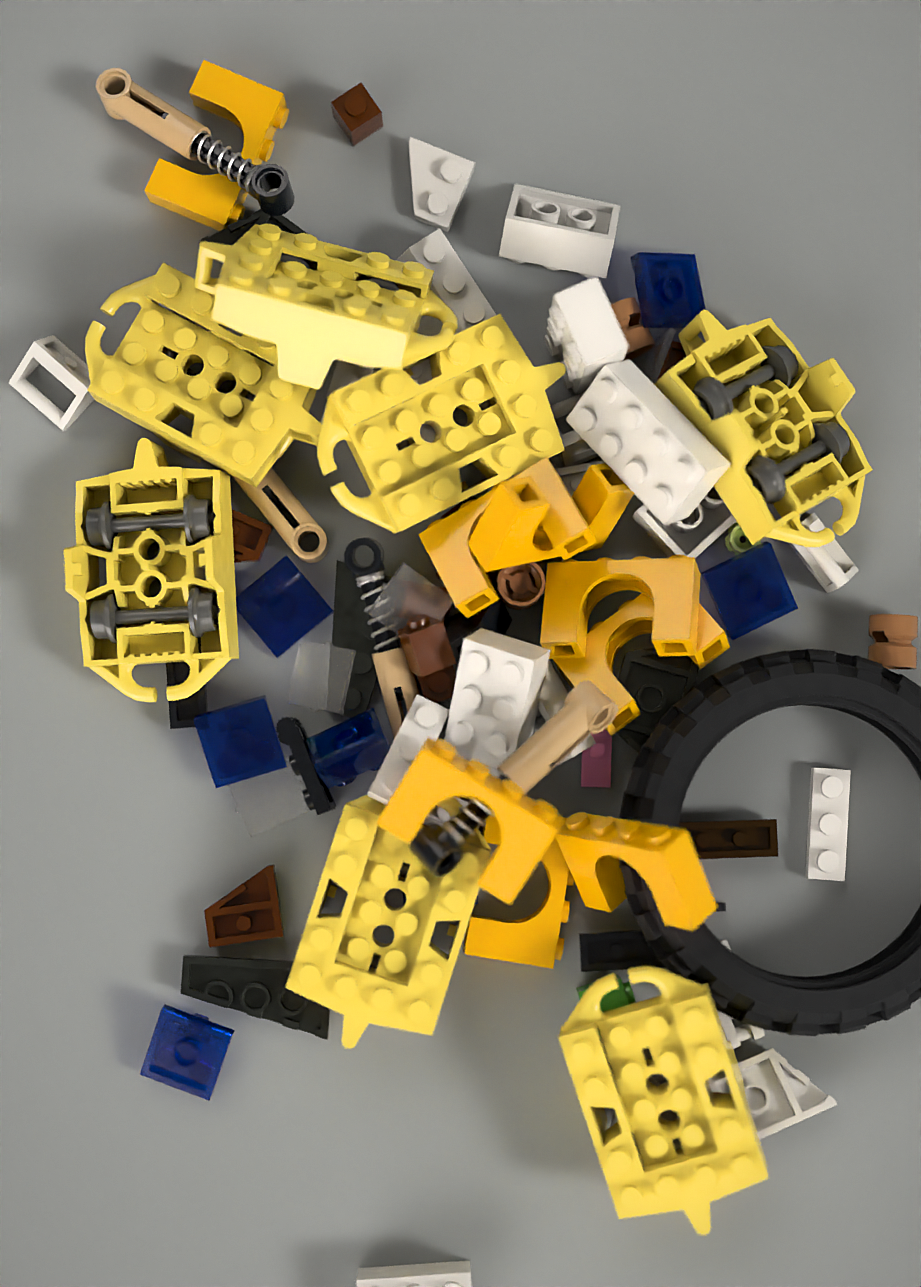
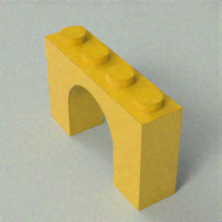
M203 60L189 91L193 104L228 119L239 127L244 134V144L241 152L243 159L250 158L253 165H261L262 161L267 162L274 149L275 142L272 141V138L277 128L282 129L289 114V109L286 108L284 93ZM161 158L158 159L144 190L150 202L217 231H221L227 228L228 225L243 219L245 206L242 205L249 193L245 188H241L237 181L231 182L227 175L222 176L219 173L213 175L196 174Z
M548 457L534 463L531 467L511 478L531 476L550 502V506L540 523L554 548L564 561L597 542ZM498 484L494 485L491 491L478 499L465 502L458 511L448 517L435 520L426 530L418 534L455 606L466 618L471 617L499 600L483 567L467 545Z
M606 463L590 465L572 495L575 504L597 542L580 552L602 548L634 495V492ZM531 476L500 481L467 543L485 572L560 557V554L554 548L540 523L550 506V502Z
M672 555L669 558L651 559L646 556H637L630 560H614L604 557L598 558L596 561L567 559L565 561L547 563L540 644L543 648L550 649L548 659L585 658L587 626L593 608L604 597L623 590L641 592L654 601L652 642L658 656L696 655L701 574L695 557Z
M643 593L634 599L627 600L619 607L616 613L590 628L586 638L585 658L553 659L560 674L572 689L583 681H591L618 706L616 717L605 728L610 736L641 714L632 696L613 675V663L618 651L626 642L636 636L652 633L654 601ZM699 603L696 655H690L689 657L701 670L728 650L730 645L725 631Z
M428 736L376 824L410 844L428 813L442 800L454 796H467L480 800L490 807L497 816L502 830V839L482 869L477 885L511 905L559 831L562 817L558 815L557 810L551 804L543 800L536 802L525 795L523 789L510 780L502 781L490 774V770L483 763L474 759L468 761L457 754L456 749L448 742L441 739H436L435 741Z
M578 812L569 816L566 819V823L559 828L555 835L585 907L612 912L627 898L624 891L626 889L622 870L619 867L620 858L634 867L647 882L665 925L694 931L717 909L716 902L687 830Z
M495 815V817L490 816L485 820L482 836L487 843L498 845L502 839V830L499 820ZM562 817L560 827L566 823L568 817ZM556 837L553 838L540 858L548 878L547 893L540 907L529 916L517 920H504L471 914L466 928L463 946L464 954L552 969L554 968V961L561 960L564 938L558 936L560 924L567 923L570 901H565L564 899L566 887L573 886L574 879Z

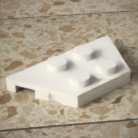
M773 1048L738 1063L744 1082L746 1100L759 1140L837 1105L833 1097L827 1096L810 1082V1079L805 1074L788 1064L787 1060ZM724 1070L708 1079L712 1092L732 1093Z

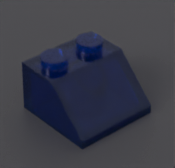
M374 708L307 738L313 765L328 789L334 786H346L353 782L357 775L368 770H380L392 746Z

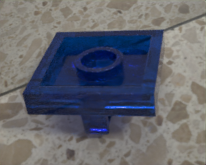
M638 252L630 257L635 274V285L644 328H685L702 310H706L695 254Z
M768 541L701 572L725 631L732 641L798 609L774 549Z
M287 555L236 597L237 611L278 659L334 613L332 608Z
M266 695L194 716L193 721L215 788L287 767V761L278 738V733L276 732Z
M164 1004L139 1075L210 1101L235 1030L211 1022L209 1017L195 1013L192 1015Z

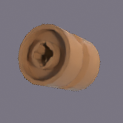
M635 297L626 298L610 305L629 346L623 361L637 358L656 346L649 327L640 323L644 316Z
M535 562L503 568L499 571L497 579V593L503 604L508 608L518 611L529 609L536 605L544 592L545 576L540 566Z
M900 614L869 615L868 636L874 639V644L868 647V659L882 664V667L886 669H917V648L912 645V641L918 638V617Z

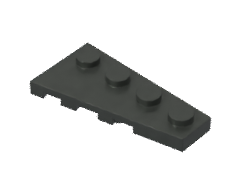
M337 560L328 711L364 722L377 681V674L371 654L378 652V650L374 649L376 641L375 638L371 637L373 633L372 626L367 624L370 619L368 613L364 612L366 608L365 600L360 599L363 595L362 588L357 586V580L353 578L352 572L347 568L345 562ZM385 575L382 581L387 584L385 592L386 595L391 597L388 601L391 608L396 580L400 579Z
M199 955L183 956L181 994L224 1008L228 1007L247 1013L246 1015L259 1019L263 1018L276 1022L284 1027L311 1033L319 1038L326 1040L329 1038L330 1008L286 988L294 961Z

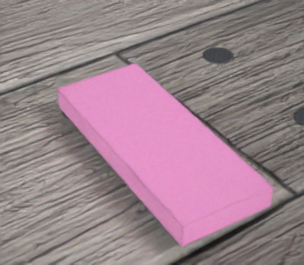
M604 729L597 734L591 733L596 744L582 752L581 787L611 788L612 736Z

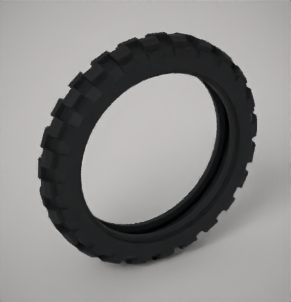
M784 650L735 663L709 676L691 688L657 722L648 740L642 745L631 768V776L626 791L623 793L619 818L679 829L682 806L688 788L696 771L712 749L726 735L744 722L765 712L787 706H819L838 710L867 722L895 743L907 757L921 780V687L904 675H898L882 667L880 663L857 655L851 656L831 650ZM619 858V867L622 870L626 889L624 891L632 915L635 917L644 935V939L658 960L673 974L700 985L708 983L716 1009L742 1023L766 1031H776L788 1035L817 1036L832 1033L839 1035L866 1029L867 1025L881 1020L888 1021L910 1009L911 1004L921 998V904L901 934L871 959L837 973L808 977L788 976L772 973L746 962L721 943L704 921L694 931L665 925L647 882L634 867Z

